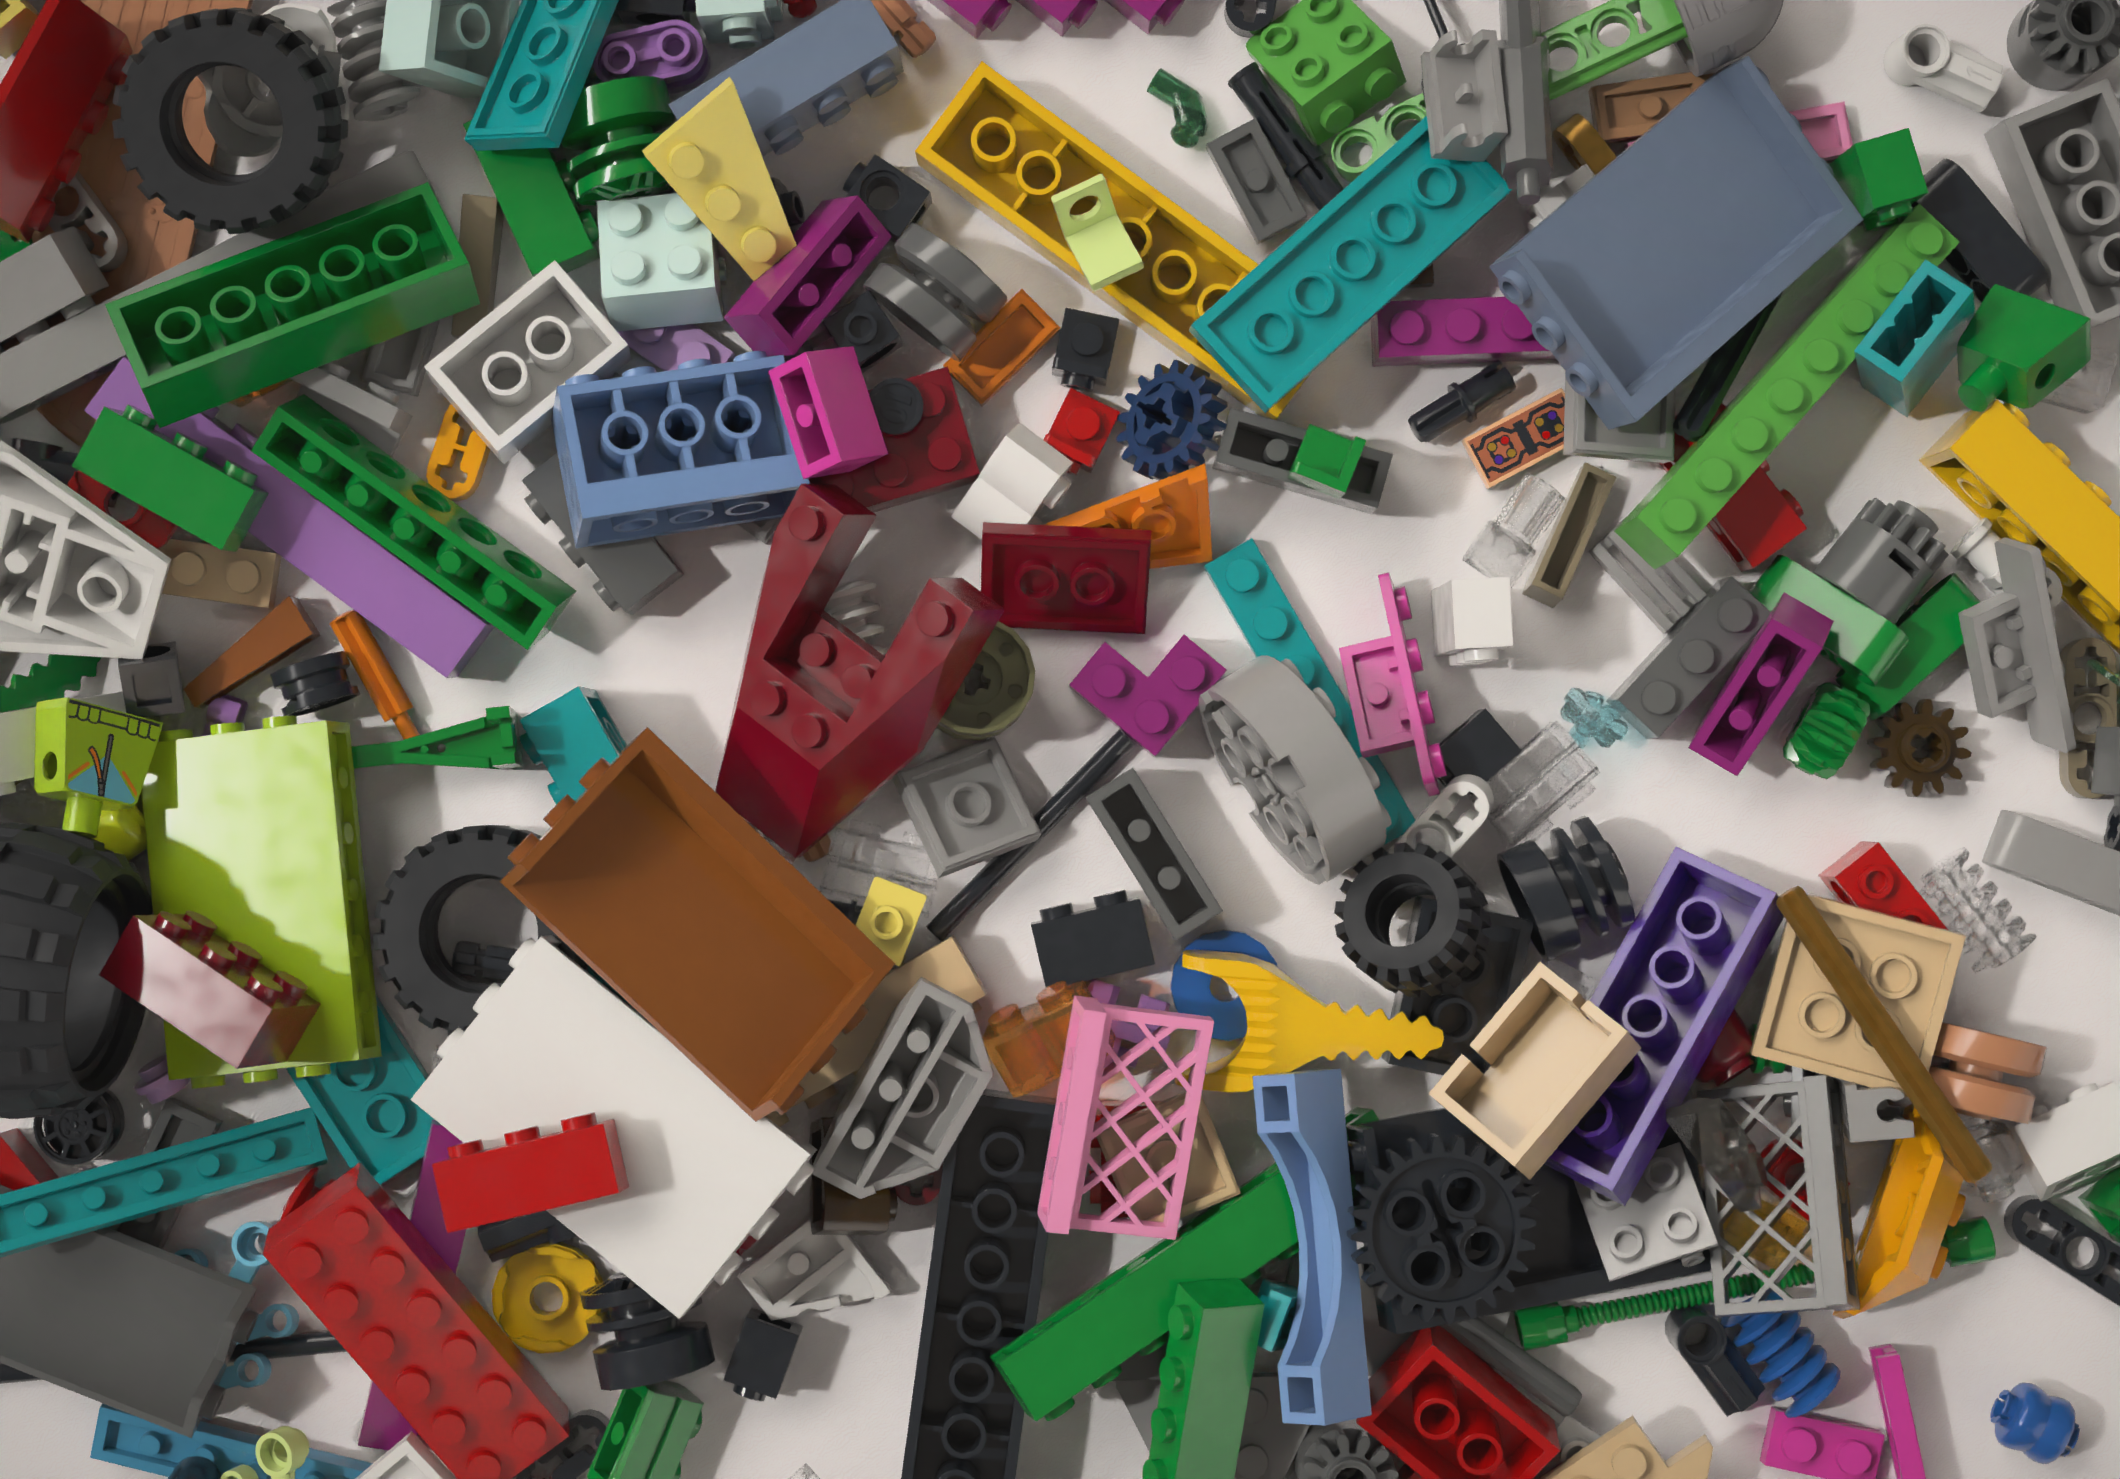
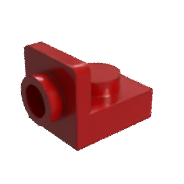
M1070 388L1049 433L1045 435L1043 440L1073 462L1067 473L1077 476L1080 468L1091 473L1117 421L1120 411Z

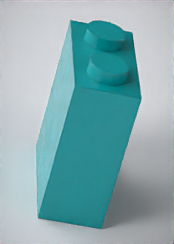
M1925 259L1854 350L1862 388L1908 417L1957 355L1958 341L1975 315L1973 290Z

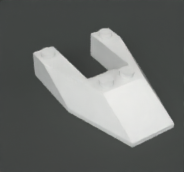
M0 440V651L143 659L146 654L171 559L20 452Z

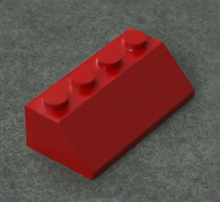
M47 0L0 84V230L26 243L30 241L35 230L41 233L48 226L56 207V203L51 200L61 182L68 184L76 175L82 161V154L78 151L88 133L94 136L101 129L109 106L104 103L114 85L125 84L127 75L122 71V68L133 52L125 33L80 0Z

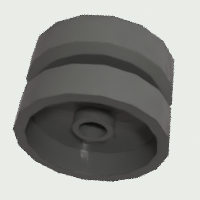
M911 223L894 246L900 261L915 276L894 264L880 263L863 286L866 291H870L878 303L905 326L940 352L960 362L977 338L972 325L956 309L977 321L991 322L1007 302V296L966 255L918 224Z

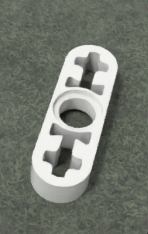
M1464 774L1455 777L1396 843L1406 842L1415 850L1417 846V832L1424 828H1432L1443 835L1446 842V848L1443 853L1452 858L1482 825L1491 812L1494 796L1490 786L1485 780L1475 775ZM1469 791L1477 797L1474 807L1478 813L1469 808L1453 825L1446 817L1459 800L1454 792L1460 796H1465ZM1394 845L1389 849V854L1394 853ZM1413 897V898L1407 900V901L1404 902L1399 908H1403V907L1407 906V905L1410 904L1416 897Z

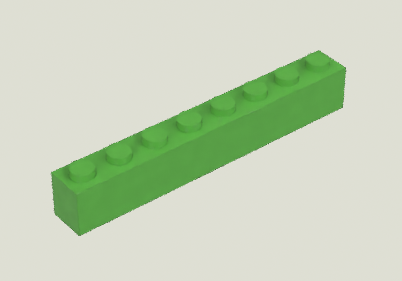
M1918 204L1915 206L1913 213L1900 217L1897 223L1885 230L1708 426L1699 440L1689 447L1614 530L1654 570L1677 558L1856 359L1854 350L1926 259L1938 267L1959 244V241L1922 205Z

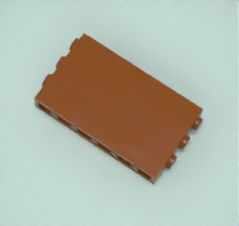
M647 727L611 763L604 757H601L578 782L586 790L576 800L572 799L568 794L564 796L543 818L550 826L546 833L539 839L531 832L508 855L507 858L515 866L502 878L500 883L755 1122L775 1110L780 1115H783L804 1093L805 1089L799 1083L809 1071L813 1075L816 1074L834 1056L837 1049L831 1043L841 1031L845 1035L848 1034L867 1015L869 1010L863 1003L895 963Z

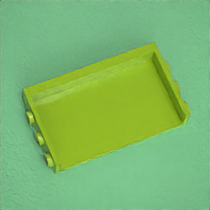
M277 716L262 719L263 729L245 731L244 723L235 722L211 725V735L193 737L192 729L161 731L159 742H157L142 787L153 915H158L160 911L171 914H185L189 910L207 917L217 925L215 930L217 935L229 943L231 941H238L255 949L262 956L259 963L274 973L282 971L298 978L307 986L305 994L321 1004L287 1062L236 1069L163 1019L169 1080L190 1078L191 1089L226 1085L225 1074L243 1072L244 1083L277 1080V1069L295 1067L296 1078L331 1074L330 1063L382 1056L350 724L347 722L325 720L297 724V716Z

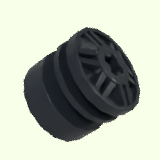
M1586 816L1571 821L1570 829L1574 844L1562 828L1557 827L1550 831L1551 846L1554 857L1550 859L1532 840L1497 854L1500 874L1519 918L1534 921L1530 940L1540 956L1547 962L1581 947V935L1577 922L1581 918L1585 920L1591 930L1599 937L1609 934L1610 928L1606 912L1616 926L1620 928L1626 927L1635 921L1634 908L1628 892L1629 885L1621 863L1611 845L1603 839L1597 827Z
M624 1273L614 1274L602 1283L589 1287L579 1293L583 1309L609 1308V1310L596 1314L586 1320L588 1332L614 1331L615 1339L607 1341L592 1350L601 1390L630 1389L670 1380L697 1371L715 1361L706 1322H681L679 1318ZM701 1296L690 1310L703 1303Z

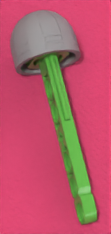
M1610 0L1541 33V36L1547 37L1549 54L1560 47L1571 48L1578 54L1577 62L1569 70L1555 71L1549 68L1550 101L1671 44L1675 45L1684 63L1694 76L1698 77L1747 54L1759 45L1776 24L1784 0ZM1634 13H1641L1643 28L1647 32L1639 33V26ZM1621 23L1629 29L1630 35L1625 43L1617 47H1607L1598 40L1600 31L1608 24ZM1423 93L1389 108L1378 122L1372 116L1346 128L1336 136L1332 143L1331 155L1336 170L1342 178L1349 182L1354 181L1397 142L1393 137V132L1398 123L1406 119L1421 121L1427 116ZM1361 142L1371 146L1373 149L1372 157L1363 166L1350 167L1343 162V153L1350 145Z

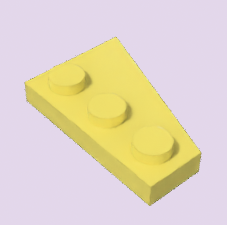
M728 77L642 150V152L749 277L755 281L797 245L734 82Z

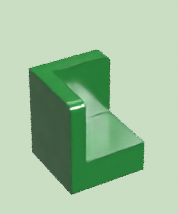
M1309 424L1287 479L1340 499L1346 493L1366 440L1357 436L1353 440H1349Z

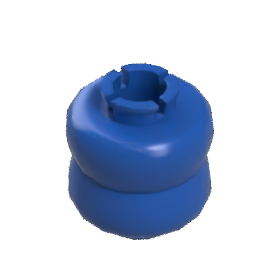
M2025 1382L2019 1383L2011 1391L2003 1390L1999 1397L2004 1401L1996 1398L1991 1409L1990 1418H1992L1991 1422L1995 1424L1996 1439L2003 1447L2022 1451L2028 1458L2041 1464H2049L2059 1456L2065 1457L2069 1455L2071 1450L2066 1447L2067 1445L2072 1449L2075 1447L2080 1428L2075 1423V1410L2066 1399L2047 1395L2037 1385Z

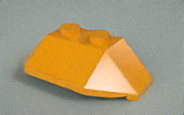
M1913 1104L1905 1107L1902 1117L1913 1121L1915 1137L1893 1140L1855 1249L1860 1310H1834L1833 1315L1845 1319L1924 1286L1928 1284L1929 1278L1936 1280L1945 1264L1948 1248L1941 1246L1947 1226L1954 1227L1962 1214L1966 1196L1960 1194L1959 1191L1964 1178Z

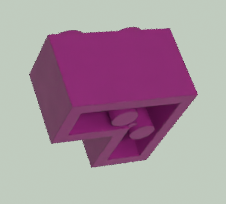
M1183 635L1150 676L1147 677L1115 649L1104 642L1072 680L1069 688L1151 756L1155 757L1199 705L1200 695L1216 684L1227 669L1186 635Z

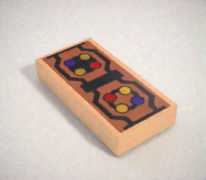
M1562 387L1461 441L1486 489L1564 449L1565 393Z

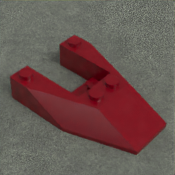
M801 483L774 532L751 624L715 792L739 815L794 858L803 856L923 751L1005 610L963 578H930L885 656L824 611L877 516L838 486L828 484Z

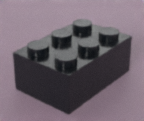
M1420 896L1415 898L1405 946L1419 941L1429 932L1437 914L1436 900ZM1487 911L1491 915V927L1484 928L1481 931L1490 939L1487 950L1477 949L1474 957L1480 961V964L1474 972L1466 967L1460 973L1464 980L1461 984L1454 988L1445 982L1441 984L1443 993L1435 996H1430L1421 989L1419 998L1407 997L1398 990L1395 993L1390 1019L1402 1011L1411 1022L1415 1021L1419 1016L1425 1015L1433 1026L1443 1030L1444 1041L1442 1047L1429 1051L1423 1059L1418 1058L1411 1050L1406 1052L1400 1060L1395 1058L1390 1051L1386 1050L1382 1055V1059L1391 1065L1444 1075L1462 1054L1485 1074L1491 1065L1470 1044L1520 986L1534 921Z

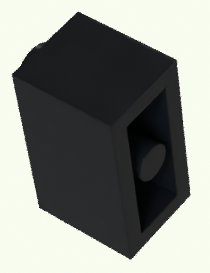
M1120 890L1093 897L1095 907L1074 912L1072 903L1039 910L1041 920L1031 922V928L1046 990L1154 965V956L1140 898L1128 899L1126 890Z

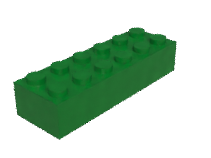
M429 182L109 302L105 306L160 429L479 305L480 300L470 264Z

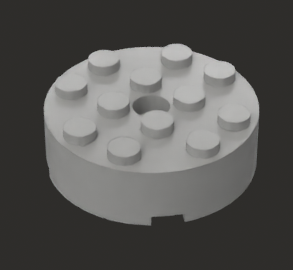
M1267 655L1259 656L1212 685L1210 689L1200 695L1199 712L1210 746L1230 785L1239 782L1248 791L1256 807L1255 810L1248 814L1271 845L1299 874L1307 880L1320 885L1324 881L1328 882L1384 846L1386 828L1392 822L1387 810L1377 799L1374 791L1380 786L1375 770L1365 758L1357 757L1347 738L1333 718L1336 717V711L1326 693L1319 687L1311 691L1304 683L1297 667L1289 659L1286 658L1280 662Z

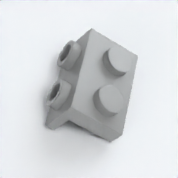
M333 362L290 378L302 384L296 398L305 394L393 457L413 417L396 407L400 396L371 381L365 391L346 382L350 371Z

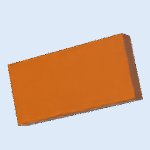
M1021 289L1000 309L991 322H987L976 333L977 340L963 359L958 362L950 358L943 367L948 366L950 375L983 407L1061 331V328Z

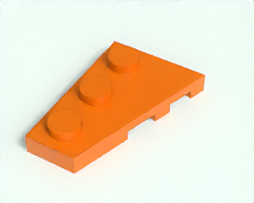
M1205 463L1043 524L1151 530L1150 569L1213 561L1208 478Z

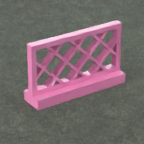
M1074 995L1037 1215L1046 1232L1069 1234V1229L1176 1240L1214 1020L1210 1016L1100 1003L1097 998ZM1112 1020L1137 1023L1146 1038L1118 1057L1108 1043ZM1145 1024L1161 1027L1151 1033ZM1177 1028L1197 1030L1194 1050L1175 1064L1158 1043ZM1154 1046L1169 1068L1141 1088L1126 1066ZM1108 1053L1114 1062L1104 1068L1106 1054ZM1190 1067L1189 1079L1187 1082L1181 1073ZM1121 1071L1136 1090V1093L1109 1112L1099 1099L1101 1085ZM1177 1077L1186 1090L1184 1105L1164 1119L1149 1097ZM1142 1102H1145L1159 1123L1132 1143L1117 1121ZM1098 1107L1104 1117L1095 1123ZM1181 1122L1179 1136H1177L1172 1128ZM1112 1126L1127 1147L1100 1167L1090 1154L1091 1141ZM1167 1132L1177 1145L1175 1158L1155 1173L1140 1152ZM1135 1157L1149 1175V1178L1122 1197L1107 1176ZM1089 1163L1094 1172L1085 1178L1087 1164ZM1171 1177L1168 1191L1163 1182ZM1100 1181L1105 1184L1117 1200L1115 1204L1100 1215L1079 1213L1082 1195ZM1158 1187L1167 1199L1164 1221L1140 1220L1131 1209V1206ZM1125 1211L1130 1219L1118 1218L1117 1216Z

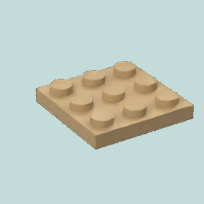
M1806 893L1929 1072L1966 936L1954 931ZM1786 920L1750 1051L1751 1055L1871 1088L1893 1087L1903 1092L1905 1097H1907Z

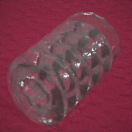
M1963 847L1939 860L1922 875L1920 879L1924 886L1919 891V894L1925 901L1936 898L1938 903L1933 909L1935 914L1939 918L1950 915L1952 918L1947 929L1966 935L1961 955L1975 950L1979 951L1981 955L1971 967L1976 973L1988 968L2001 966L2026 949L2037 936L2034 933L2021 935L2026 926V922L2021 916L2006 918L2011 912L2012 905L2006 898L1992 901L1998 887L1993 881L1978 883L1984 872L1978 863L1963 866L1970 854Z

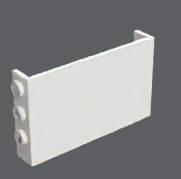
M553 935L541 936L537 942L529 938L510 959L509 965L514 970L501 987L496 983L491 984L476 1001L473 1010L478 1015L465 1032L458 1027L440 1046L437 1055L442 1058V1061L410 1100L463 1143L482 1139L484 1150L506 1145L505 1133L528 1127L539 1126L540 1135L544 1136L563 1131L560 1120L595 1112L597 1123L614 1119L629 1188L617 1194L546 1211L680 1319L692 1308L713 1280L723 1286L744 1260L736 1253L739 1247L749 1235L758 1241L779 1216L780 1213L773 1209L772 1206L782 1193L787 1190L792 1195H795L816 1168L808 1161L817 1149L810 1143L802 1146L766 1116L755 1122L649 1021L557 948L561 942Z

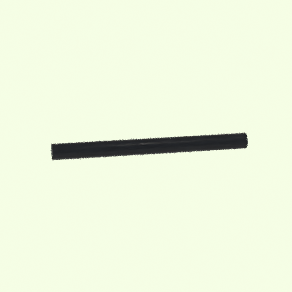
M1119 729L1033 816L1041 831L1039 839L993 857L926 926L928 930L942 942L1135 744Z

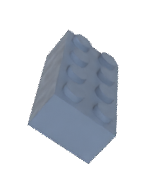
M841 0L668 105L678 121L730 77L734 82L762 157L771 151H774L776 155H781L800 144L804 139L802 133L821 122L823 127H826L844 118L851 111L849 104L867 93L870 98H875L889 91L899 81L896 76L904 72L898 44L871 0Z

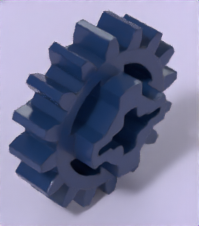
M1173 360L1170 369L1160 363L1155 365L1154 378L1152 380L1143 375L1138 378L1141 390L1137 395L1133 393L1126 394L1125 399L1131 405L1129 412L1119 414L1117 418L1118 421L1126 424V430L1116 437L1118 443L1127 446L1121 457L1124 461L1134 465L1133 471L1152 480L1156 479L1159 481L1189 470L1190 465L1199 466L1204 464L1203 453L1206 449L1210 451L1218 450L1219 445L1212 438L1215 432L1226 429L1227 424L1218 420L1217 416L1218 413L1228 407L1227 401L1217 397L1222 386L1219 382L1209 378L1210 373L1193 364L1187 365L1179 360Z

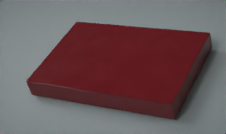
M983 522L981 592L1005 609L999 622L1010 628L1145 634L1151 530Z

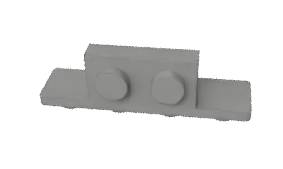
M2005 537L1994 544L2003 592L1958 613L1977 712L1989 718H1994L2025 703L2031 738L2035 742L2067 753L2076 748L2073 730L2074 716L2067 698L2064 681L2065 667L2060 658L2055 632L2056 617L2050 605L2045 578L2047 572L2046 564L2038 547Z

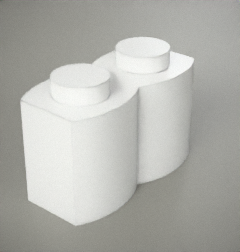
M1019 422L994 451L976 481L959 503L952 518L980 539H982L983 522L1043 525L1044 523L1036 518L1044 504L1052 510L1072 484L1064 476L1073 462Z

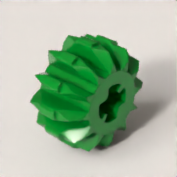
M1830 682L1817 686L1805 706L1801 708L1800 714L1786 737V743L1783 746L1784 758L1795 764L1796 768L1809 775L1814 774L1823 779L1834 776L1838 769L1843 766L1849 754L1852 753L1856 742L1861 737L1860 734L1867 724V718L1870 714L1869 703L1858 697L1857 693L1844 686H1837Z

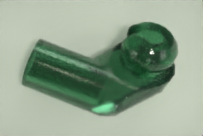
M1160 68L1146 92L1172 107L1176 124L1170 131L1171 138L1181 147L1192 148L1197 145L1200 136L1206 135L1209 125L1202 96L1196 89Z

